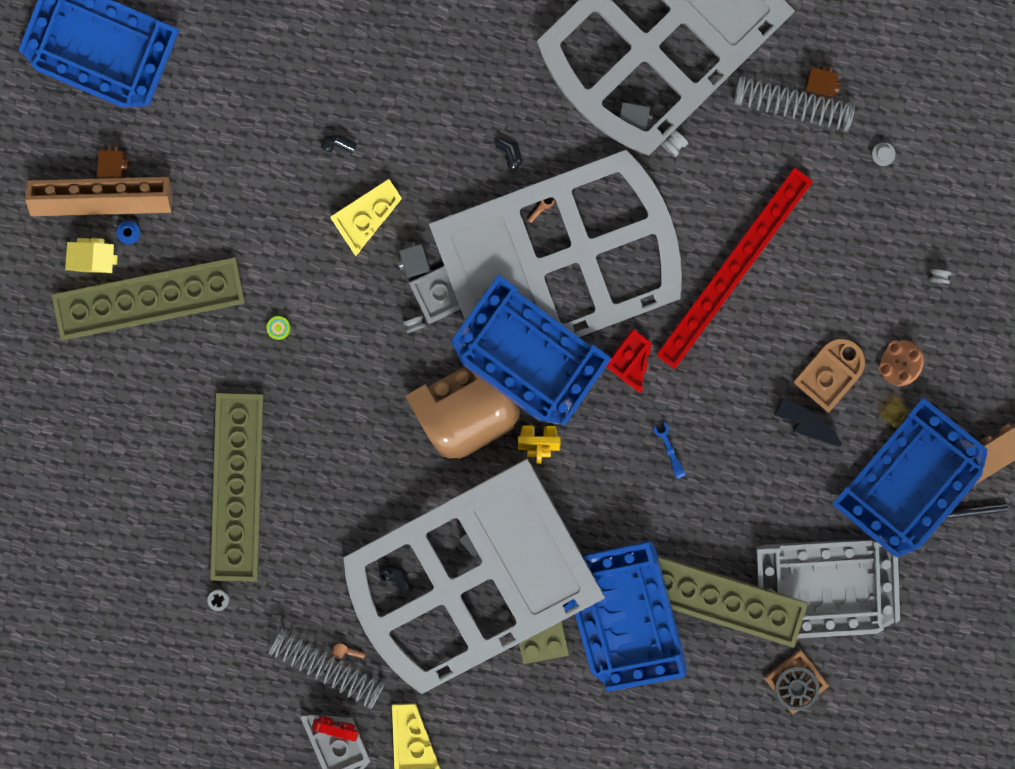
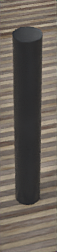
M1005 502L955 508L946 519L1008 512V504Z

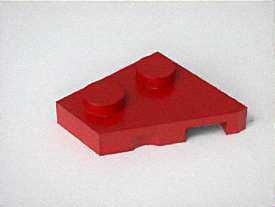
M631 329L611 355V360L606 368L638 393H641L644 373L648 365L647 358L650 355L652 343L637 331Z

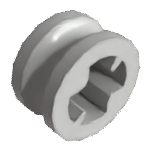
M930 270L932 277L929 278V282L950 284L948 276L951 275V272Z
M423 316L403 322L408 328L407 334L426 327V324L422 323Z
M217 589L209 594L207 602L211 609L221 611L227 607L230 599L226 591ZM215 594H219V597L223 595L225 600L222 601V606H218V603L216 605L213 604L212 600L215 599Z

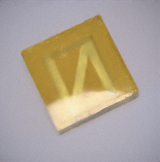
M893 397L879 416L897 430L908 418L911 411Z

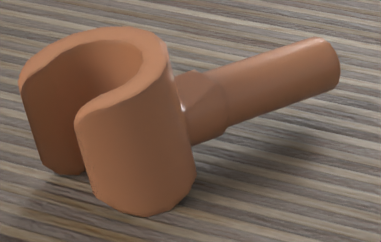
M555 199L549 205L545 204L544 200H541L537 209L527 219L532 223L544 209H550L553 206Z
M344 644L335 645L331 651V655L342 659L345 653L362 659L365 658V653L351 650Z

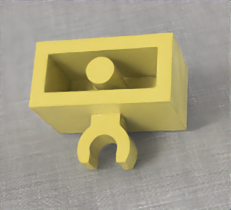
M77 238V242H67L65 270L112 273V264L117 265L118 255H113L114 245L104 244L105 239Z

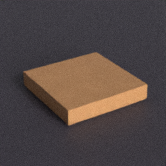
M801 649L797 650L763 677L775 692L776 681L783 671L790 667H803L810 670L816 676L819 683V694L829 687ZM794 671L797 678L802 671ZM791 672L785 675L789 681L794 679ZM806 673L802 681L805 682L810 675ZM782 678L779 686L787 685L784 678ZM812 680L807 686L815 688L814 681ZM781 689V690H779L780 695H783V694H785V693H788V690H787V689ZM807 690L805 695L813 698L815 692ZM790 697L784 698L783 700L787 704H789ZM802 697V706L810 700ZM794 698L793 706H799L798 698ZM788 709V710L791 712L792 715L797 712V711Z

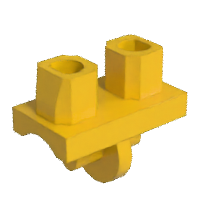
M522 426L521 434L518 436V450H527V457H536V464H541V457H551V451H560V437H558L556 426L544 427V437H534L533 426Z

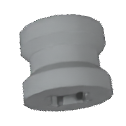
M674 130L660 145L673 157H676L679 154V150L682 147H686L688 142L679 132Z

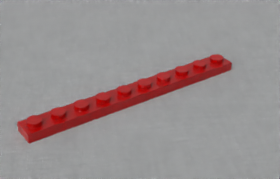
M793 168L655 356L671 368L676 369L813 183L811 179L796 168Z

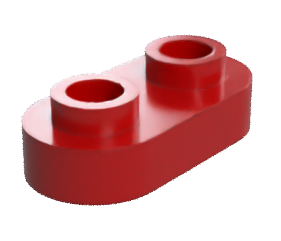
M319 716V719H314L311 727L316 732L348 741H357L359 733L355 729L356 725L348 722H342V724L333 723V719L326 716Z

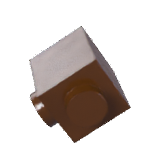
M820 66V69L812 67L808 70L804 91L809 95L814 93L818 97L833 98L834 94L838 95L841 81H838L839 74L833 73L834 69Z
M106 146L105 150H99L97 178H125V171H129V157H126V153L120 151L119 147Z

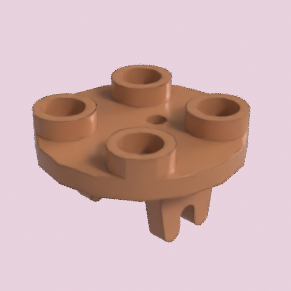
M892 341L882 355L878 371L892 385H908L917 379L922 371L924 364L923 353L919 346L911 341Z

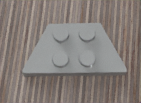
M304 714L300 717L322 769H364L371 761L359 733L357 741L344 740L311 729L313 720L319 719V716L323 715ZM326 716L332 718L333 723L342 724V722H348L355 725L352 717Z

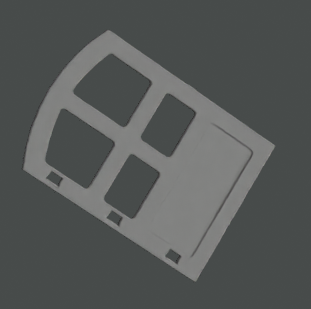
M579 0L536 43L553 80L579 113L612 139L649 156L795 12L785 0H662L669 8V13L648 33H644L612 0ZM592 12H597L630 45L631 50L588 90L584 88L570 67L560 47V43ZM767 21L771 27L762 35L758 28ZM681 24H685L719 59V62L698 83H693L659 48V45ZM642 62H647L680 96V101L647 132L628 124L602 106V101ZM716 70L722 76L712 85L707 78ZM666 120L671 126L661 134L657 127Z
M627 150L539 183L530 184L523 189L429 224L465 320L497 275L502 276L518 288L517 292L578 337L681 298V257L671 216L655 184ZM619 172L641 200L648 216L638 222L590 239L587 236L577 209L572 190ZM553 197L557 203L571 245L561 251L537 258L520 215V209ZM650 234L656 235L661 265V286L618 304H613L596 256ZM578 263L594 303L595 311L570 322L561 323L544 276L565 266ZM653 295L656 302L642 307L640 299ZM586 320L589 327L575 332L573 324Z
M528 459L519 462L449 501L435 506L421 516L344 556L345 576L350 598L367 637L390 668L421 694L605 599L602 590ZM457 518L460 520L481 557L482 563L455 578H451L427 538V533ZM409 544L431 580L434 589L381 616L378 614L372 599L365 567L401 546ZM488 579H492L517 623L490 638H485L464 603L461 594ZM575 599L578 605L565 611L563 604ZM439 605H444L468 645V649L429 670H424L401 649L391 637L390 631ZM511 632L514 639L502 644L500 637ZM448 665L451 672L439 677L437 670Z

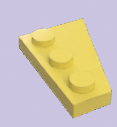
M387 179L330 216L355 256H357L362 247L373 236L374 232L402 198L391 181Z
M416 703L392 704L394 769H440Z

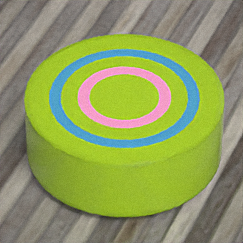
M273 317L267 323V333L273 339H284L290 333V323L284 317Z

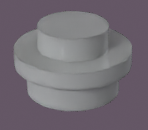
M879 143L872 150V159L877 165L887 166L894 161L895 150L889 143Z

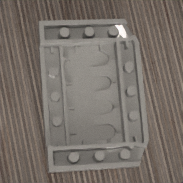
M874 539L771 544L756 547L758 586L808 602L797 638L877 634L888 625L900 621L898 558H895Z

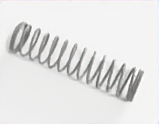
M741 76L739 79L734 97V105L741 106L747 87L751 81V91L748 109L751 106L754 94L760 83L757 111L760 108L764 93L769 85L768 101L765 111L766 113L768 112L771 100L778 87L777 103L774 113L775 115L777 114L781 99L787 89V97L783 117L786 116L790 101L792 99L793 94L796 91V99L792 119L795 118L798 105L800 103L802 96L805 93L804 108L801 121L804 120V116L809 105V102L811 98L814 96L810 124L813 121L817 106L820 100L822 99L823 103L819 126L822 123V119L826 111V108L829 102L831 101L832 104L828 128H830L834 112L839 102L840 115L836 129L839 130L841 119L843 117L844 112L845 116L843 120L842 131L847 132L850 128L855 109L854 103L848 102L843 108V103L841 100H839L834 107V100L830 98L825 105L824 96H821L816 103V96L814 93L811 94L807 101V93L805 91L802 92L798 99L797 89L793 90L789 98L788 87L784 88L780 96L779 84L775 86L771 94L770 82L766 84L762 92L761 80L757 82L753 91L752 78L748 80L745 89V76Z
M284 628L280 630L268 654L273 655L276 650L275 658L279 657L289 643L283 658V662H286L297 647L291 667L298 662L305 652L299 671L304 669L314 655L307 675L313 672L322 659L315 680L319 679L331 662L323 684L329 681L338 668L331 686L333 689L347 671L339 692L342 693L355 675L347 696L350 697L363 679L355 701H359L371 684L364 701V706L367 705L369 709L373 707L384 687L382 681L370 695L375 683V677L369 681L362 691L367 678V673H365L353 688L359 673L358 668L345 684L351 664L344 669L336 681L343 660L338 662L328 677L335 656L329 659L320 672L327 651L323 652L312 668L319 647L314 649L304 663L311 646L309 642L295 660L303 638L299 639L287 656L295 634L290 636L279 652L287 632Z

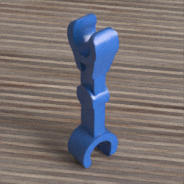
M662 422L665 426L664 433H659L654 425V434L662 437L666 446V452L671 458L675 477L681 478L685 476L684 469L679 460L676 459L674 449L667 438L668 424Z

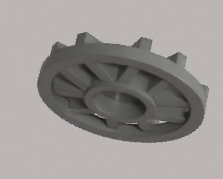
M790 667L783 671L776 681V696L780 703L790 710H805L812 706L818 698V680L806 668ZM794 671H802L798 678ZM789 672H791L794 678L791 681L785 676ZM808 673L810 677L803 682L802 678ZM782 678L787 682V685L779 686ZM813 680L815 688L808 687L807 685ZM787 689L788 693L780 695L779 690ZM807 690L815 692L813 698L805 695ZM790 697L789 704H787L783 699ZM802 697L810 700L802 706ZM794 698H798L799 706H793Z

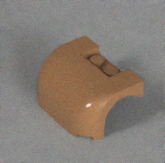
M465 366L429 387L425 384L405 396L433 446L442 457L461 459L507 434L514 428L521 413L517 404Z

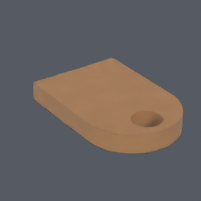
M845 339L833 340L817 353L793 383L829 413L863 373L865 367L863 352L852 341ZM846 347H851L855 352L854 358L850 361L845 360L842 355Z

